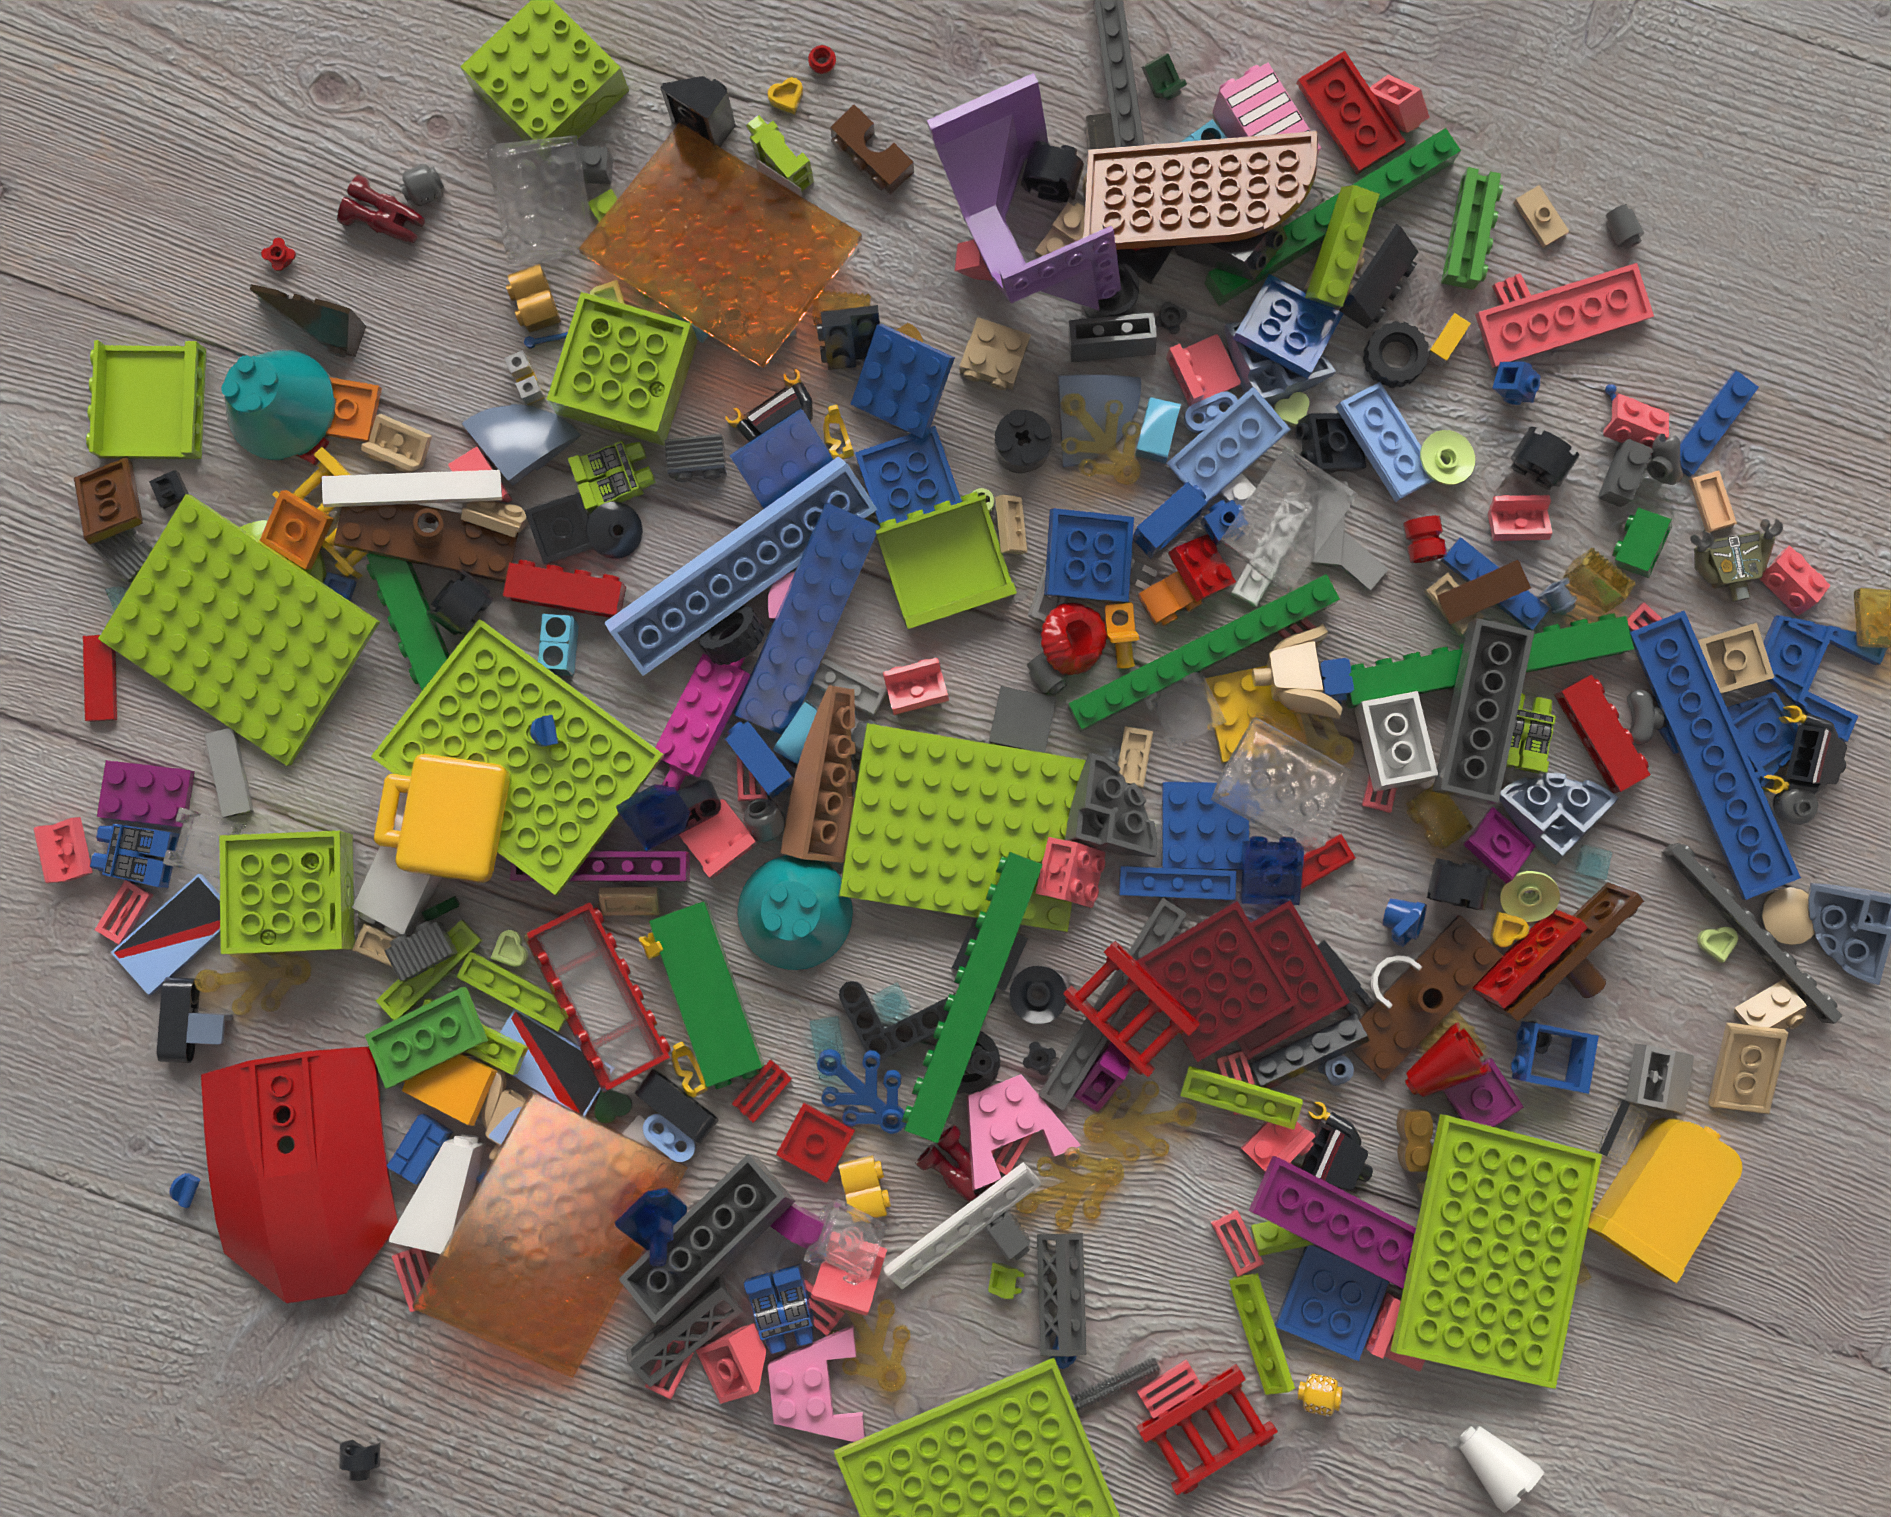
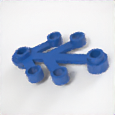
M827 1049L821 1052L817 1062L818 1070L826 1076L836 1075L855 1092H839L835 1087H827L822 1093V1103L827 1107H834L836 1105L870 1106L875 1111L860 1112L857 1107L848 1106L844 1109L842 1120L846 1125L879 1124L883 1131L890 1134L897 1133L905 1127L906 1123L901 1122L904 1110L898 1106V1088L901 1085L902 1079L898 1071L889 1070L884 1075L883 1084L887 1088L886 1104L877 1096V1069L881 1061L878 1052L868 1051L864 1054L862 1064L865 1068V1084L841 1063L842 1058L837 1051ZM826 1057H831V1058L835 1059V1061H834V1062H828V1061H826L825 1058H826ZM874 1058L877 1062L870 1064L867 1062V1059ZM893 1077L897 1079V1082L890 1083L887 1079ZM832 1094L835 1096V1099L830 1100L826 1095ZM852 1113L856 1115V1118H848L847 1114ZM893 1115L896 1116L897 1119L890 1120L887 1116Z

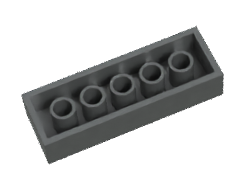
M1479 618L1468 623L1437 767L1438 776L1435 777L1432 792L1488 805L1499 802L1535 631Z
M747 1154L619 1280L654 1324L668 1326L765 1232L795 1200L760 1159Z

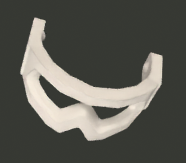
M1397 955L1386 958L1377 965L1372 973L1371 990L1374 997L1388 1009L1392 1007V1004L1381 995L1378 988V976L1381 969L1391 963H1406L1411 965L1413 969L1420 971L1422 966L1409 956Z

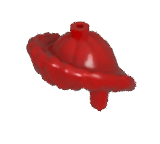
M1079 603L1059 604L1050 611L1042 625L1041 647L1047 662L1061 674L1079 675L1080 673H1085L1100 659L1107 640L1105 623L1101 619L1100 614L1090 607H1085Z

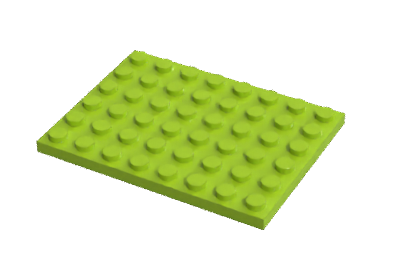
M185 494L98 639L284 765L290 766L372 637L380 621L192 495Z
M479 619L371 755V758L391 773L411 776L414 759L420 754L452 757L503 766L509 772L510 782L497 852L551 893L558 896L665 755ZM553 715L559 744L541 747L531 737L532 722L536 718Z
M867 723L839 896L978 918L980 911L986 912L990 901L985 900L991 883L997 885L1000 874L996 873V869L1001 856L1007 858L1008 853L1012 852L1042 864L1048 837L1065 840L1071 804L1086 760ZM1037 879L1020 925L1068 932L1072 902L1035 894L1038 883Z
M1440 1114L1390 1351L1556 1389L1602 1154Z
M1051 1358L834 1450V1455L860 1517H1120L1055 1358Z

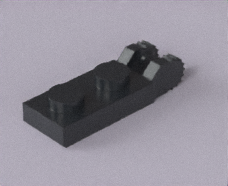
M1322 940L1317 946L1346 996L1348 997L1355 992L1360 1001L1370 1009L1374 1005L1373 1000L1360 987V982L1328 943ZM1351 1002L1343 1006L1350 1015L1356 1014L1358 1018L1361 1016L1358 1009Z

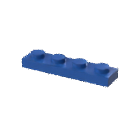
M1737 370L1730 375L1680 442L1681 468L1688 477L1694 475L1759 388V386Z
M1461 537L1449 549L1447 556L1441 559V562L1466 582L1499 568ZM1528 590L1495 604L1527 630H1533L1550 609Z
M1120 866L1119 896L1236 900V871Z

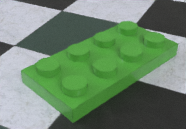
M461 987L365 1035L386 1089L393 1088L488 1041L467 987Z

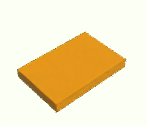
M460 1054L407 1080L402 1088V1092L467 1125L474 1126L497 1070L469 1056Z

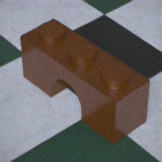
M855 104L830 127L832 144L840 152L846 151L852 157L851 162L861 172L865 170L871 176L872 183L879 190L885 189L891 195L914 173V162L895 143L882 152H873L866 147L867 141L875 134L874 123Z

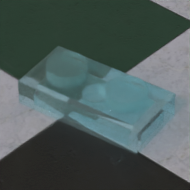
M839 1016L809 1021L816 1064L821 1052L832 1049L841 1055V1063L847 1068ZM826 1057V1058H825L826 1061H828V1062H834V1061H835V1059H833V1058H831V1057ZM818 1070L819 1079L832 1077L826 1076Z

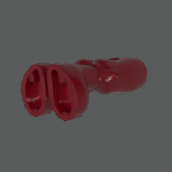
M359 174L355 176L347 189V194L350 198L343 197L341 200L337 222L344 226H351L356 220L366 223L376 233H384L401 241L415 243L418 236L403 226L408 221L416 226L423 227L425 218L410 207L399 202L395 196L380 194L370 188V182L366 177ZM354 200L369 203L375 206L378 211H371Z
M953 1124L941 1133L940 1139L936 1144L957 1161L959 1168L952 1166L934 1144L929 1145L915 1164L923 1171L932 1168L943 1176L948 1188L955 1190L970 1203L979 1196L978 1193L974 1192L975 1190H973L970 1152H967L959 1142L961 1132ZM996 1182L990 1183V1184L985 1185V1186H983V1187L987 1190V1189L990 1188L992 1185H994Z

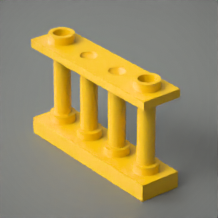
M323 447L314 454L320 461L317 465L319 468L293 492L294 495L302 500L322 482V476L351 475ZM275 491L272 495L277 499L280 493ZM322 503L317 509L328 515L335 507H324ZM336 528L325 538L322 546L338 561L335 566L346 577L351 574L360 579L363 575L354 566L367 553L354 550L345 558L334 547Z

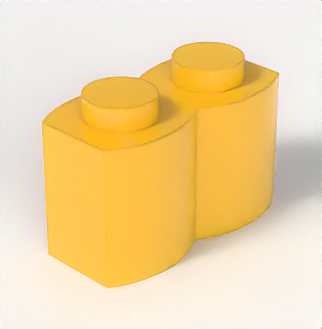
M874 1155L839 1163L840 1175L852 1224L886 1216V1208L891 1207L888 1190H882L880 1179L884 1178L881 1161L875 1162Z

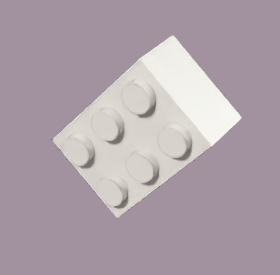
M1418 691L1363 701L1354 708L1374 792L1427 782L1438 776Z

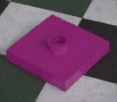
M1494 807L1485 813L1463 844L1506 884L1513 880L1536 846Z
M1489 1057L1482 1064L1489 1063L1491 1072L1485 1076L1442 1090L1460 1119L1495 1127L1523 1109L1524 1106L1493 1059Z

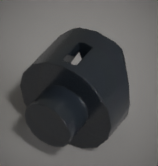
M354 1440L340 1443L339 1469L349 1471V1480L351 1481L370 1479V1469L380 1466L381 1442L367 1447Z

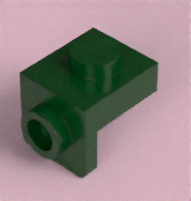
M1165 53L1141 67L1155 98L1173 99L1180 95V89L1187 85L1185 79L1179 78L1169 53Z

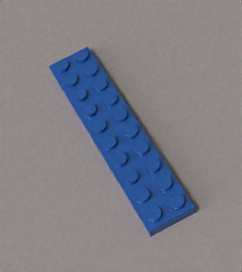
M1685 610L1630 632L1636 655L1658 706L1664 714L1665 722L1742 900H1747L1800 879V874Z

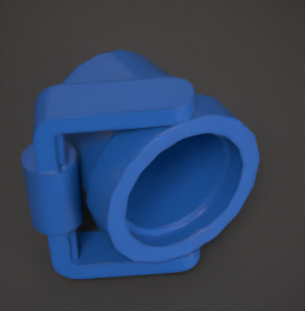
M1392 898L1389 900L1384 913L1383 926L1392 929L1391 937L1394 944L1404 947L1412 939H1418L1424 927L1427 904Z

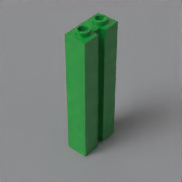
M707 901L650 920L649 923L655 941H659L663 947L660 955L706 1087L714 1085L717 1090L732 1084L731 1078L742 1075L744 1080L760 1074L758 1069L764 1066V1062Z

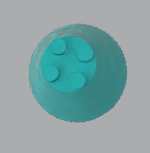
M275 350L254 356L245 355L240 357L229 369L221 387L225 397L228 426L236 441L255 456L275 461L284 460V458L297 454L302 455L311 450L325 436L335 414L336 399L333 397L331 380L327 371L310 356L293 350Z
M790 855L777 857L764 863L749 877L741 891L738 902V924L746 944L755 955L766 963L787 970L812 968L831 958L847 939L853 919L852 899L839 896L841 876L823 861L800 859Z

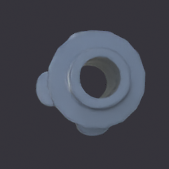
M1568 578L1550 584L1538 595L1539 600L1547 599L1552 607V614L1559 613L1560 615H1565L1576 607L1574 603L1578 598L1576 595L1572 596L1566 587L1570 583Z
M1340 1055L1319 1065L1318 1071L1327 1076L1331 1085L1338 1086L1351 1079L1354 1067L1349 1058ZM1340 1064L1342 1071L1336 1074L1335 1067Z

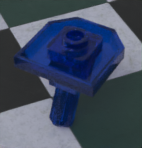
M657 784L650 786L640 793L637 792L633 797L616 806L617 811L646 851L685 830L690 814L688 806L675 787Z
M667 1188L646 1191L614 1223L620 1231L647 1251L650 1249V1264L653 1267H662L666 1264L667 1242L673 1240V1226L687 1213V1205Z

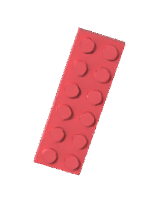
M1634 263L1483 310L1475 314L1491 366L1495 368L1499 366L1500 362H1514L1651 319L1654 317L1638 264Z

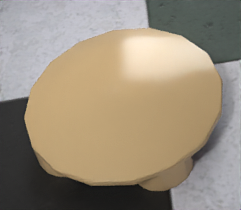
M1789 887L1779 889L1766 896L1762 911L1765 930L1771 933L1778 942L1788 945L1801 944L1814 935L1813 923L1809 918L1808 894L1806 892Z

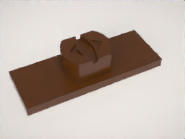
M1517 559L1437 595V598L1449 624H1452L1531 589V586Z

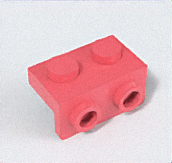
M1618 393L1612 401L1611 422L1603 430L1605 437L1620 443L1631 439L1652 448L1653 442L1659 434H1665L1666 440L1669 438V413Z
M1502 495L1493 497L1488 511L1492 540H1550L1552 535L1548 508L1551 503L1550 496Z
M1790 545L1781 551L1773 563L1766 568L1762 578H1760L1796 616L1801 615L1817 604L1831 586Z
M938 658L924 659L915 664L894 667L889 671L883 672L893 715L949 701Z
M81 817L69 818L53 825L34 828L46 883L69 882L93 873L90 867L91 860Z

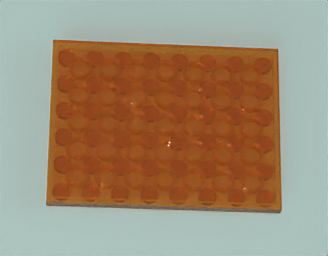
M678 123L582 243L579 251L583 256L764 368L860 243L862 233L719 146L713 145L709 140L681 123Z
M531 1090L412 1305L413 1309L573 1378L624 1286L619 1278L637 1262L688 1167L681 1162L670 1159L663 1153Z

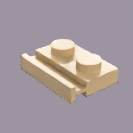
M497 501L470 502L467 504V508L462 509L461 520L512 537H516L517 532L520 533L529 524L525 511L521 507L513 504L506 505Z

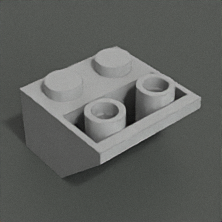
M1635 1043L1625 1101L1685 1113L1694 1055Z

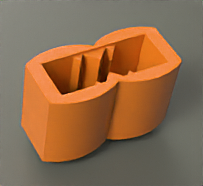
M1179 571L1174 572L1138 594L1139 600L1154 625L1162 623L1163 627L1178 619L1176 613L1185 608L1190 612L1203 604L1201 600L1196 602Z

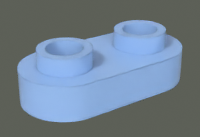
M1220 392L1192 404L1184 416L1185 426L1193 433H1201L1224 413L1219 410V405L1224 404L1229 408L1238 400L1237 397L1230 392ZM1194 416H1201L1203 422L1200 424L1195 423L1193 420Z
M656 1113L645 1120L643 1124L645 1138L670 1159L676 1162H684L694 1155L696 1142L662 1115ZM655 1123L663 1124L664 1131L659 1134L654 1131ZM678 1141L686 1143L687 1148L685 1151L677 1150Z

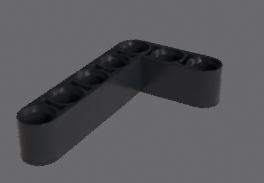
M858 981L846 982L839 990L840 1001L865 1052L871 1051L870 1044L876 1038L883 1039L886 1042L887 1049L883 1054H880L881 1060L934 1034L936 1027L930 1029L923 1025L922 1017L924 1014L934 1012L938 1015L939 1021L943 1023L948 1014L947 1011L943 1010L948 998L946 997L884 1028L865 987ZM851 985L858 987L861 992L860 999L854 1003L849 1002L844 995L846 988ZM996 992L994 993V996H993V998H992L991 1004H992V1003L994 1002V1000H995ZM868 1012L873 1016L874 1023L870 1028L866 1029L859 1026L857 1019L860 1013ZM902 1025L909 1026L913 1031V1037L906 1042L899 1040L896 1035L898 1027Z

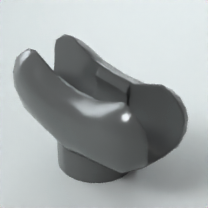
M1661 433L1653 442L1652 449L1654 452L1652 453V460L1647 465V471L1652 478L1660 483L1675 485L1683 477L1680 439L1675 435L1665 442L1666 436Z
M1635 690L1627 696L1632 716L1629 732L1634 739L1633 745H1642L1652 739L1653 729H1662L1664 714L1659 706H1653L1652 697L1647 691Z

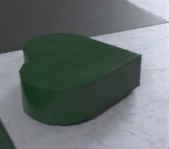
M453 896L421 913L425 921L433 920L459 907L460 903L457 897Z
M613 1089L605 1093L601 1090L594 1112L596 1119L601 1123H610L617 1116L628 1114L632 1109V1099L627 1094Z

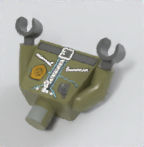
M1777 518L1775 519L1774 526L1770 529V521L1768 519L1761 521L1760 527L1765 532L1761 535L1760 531L1714 540L1713 535L1704 530L1703 539L1701 540L1700 536L1693 534L1690 537V541L1697 546L1694 548L1695 570L1708 583H1711L1714 589L1729 586L1733 602L1749 599L1750 593L1747 583L1762 578L1773 550L1775 536H1778L1783 530V524Z

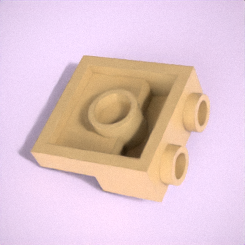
M1068 202L1053 222L1051 230L1035 250V255L1042 257L1082 239L1084 234L1085 207L1079 203L1073 206Z
M977 317L960 363L959 372L963 373V376L971 381L978 382L981 379L990 382V385L996 389L1006 390V388L1013 390L1031 334Z
M1757 623L1698 640L1721 694L1775 678Z

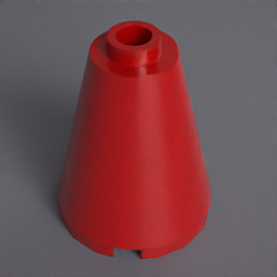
M1457 1022L1451 1025L1406 1072L1408 1079L1405 1080V1083L1414 1095L1419 1093V1095L1425 1097L1485 1076L1491 1072L1489 1063L1483 1065L1479 1059L1484 1054L1465 1028L1459 1031L1460 1023Z

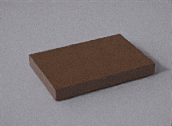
M128 457L74 477L83 537L89 545L143 524L133 465Z

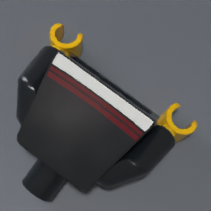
M794 369L795 380H789L786 374L783 375L786 387L744 414V416L738 408H733L738 414L737 419L732 421L727 416H725V419L731 427L736 428L751 442L799 409L804 411L811 422L813 419L812 398L801 382L800 372Z
M1798 706L1783 707V709L1790 711L1791 718L1779 717L1782 723L1800 722L1802 724L1798 726L1786 774L1788 780L1784 781L1781 777L1766 775L1764 778L1774 780V786L1770 789L1763 788V790L1777 794L1783 790L1790 791L1802 788L1815 795L1825 789L1827 784H1837L1840 774L1846 769L1844 758L1847 745L1838 738L1839 736L1834 724L1829 720L1809 713L1804 715Z
M1314 1102L1315 1105L1321 1107L1322 1115L1315 1116L1308 1111L1309 1116L1314 1120L1323 1119L1326 1123L1320 1122L1315 1137L1312 1140L1314 1145L1307 1152L1300 1169L1341 1190L1342 1188L1352 1190L1358 1179L1363 1182L1369 1181L1373 1174V1168L1365 1163L1368 1151L1361 1146L1362 1139L1354 1125L1334 1112L1328 1113L1323 1103Z

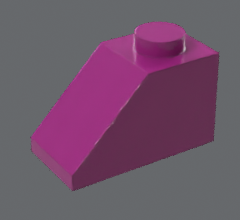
M1111 1042L1099 1056L1077 1089L1074 1097L1096 1112H1099L1126 1078L1131 1068L1128 1063L1130 1060Z
M793 1203L770 1227L788 1240L817 1254L832 1222Z

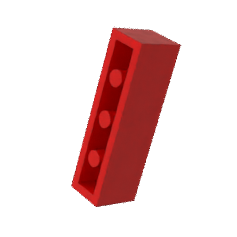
M519 560L518 564L509 562L503 597L508 601L611 618L622 610L626 586L623 582L619 581L620 578L617 576L603 574L602 578L592 577V573L585 570L575 569L574 573L563 572V567L556 565H547L545 569L535 567L536 563L527 560Z
M1589 675L1559 691L1554 696L1609 790L1614 794L1622 792L1650 776L1651 774L1648 771L1649 764L1646 758L1641 753L1638 754L1635 749L1632 734L1626 728H1623L1619 722V713L1615 706L1611 703L1609 704L1604 696L1605 690L1598 679H1594L1592 675Z

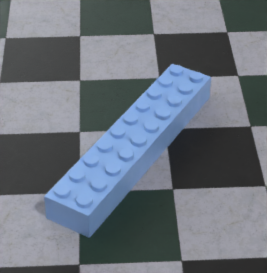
M839 456L604 622L611 635L642 676L796 568L800 563L826 502L863 519L877 510L844 460Z

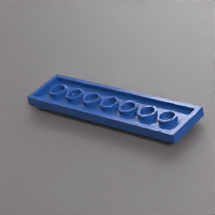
M828 502L825 503L736 707L735 716L781 735L784 733L802 706L875 539V530L879 529V525Z

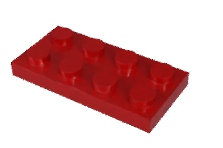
M1346 51L1341 52L1298 79L1296 84L1357 175L1405 145L1406 141Z
M1555 909L1551 915L1539 920L1529 930L1525 938L1518 940L1474 985L1473 991L1478 996L1505 1009L1518 999L1519 994L1528 985L1535 983L1540 974L1549 965L1558 961L1560 954L1567 947L1576 943L1588 927L1581 919Z

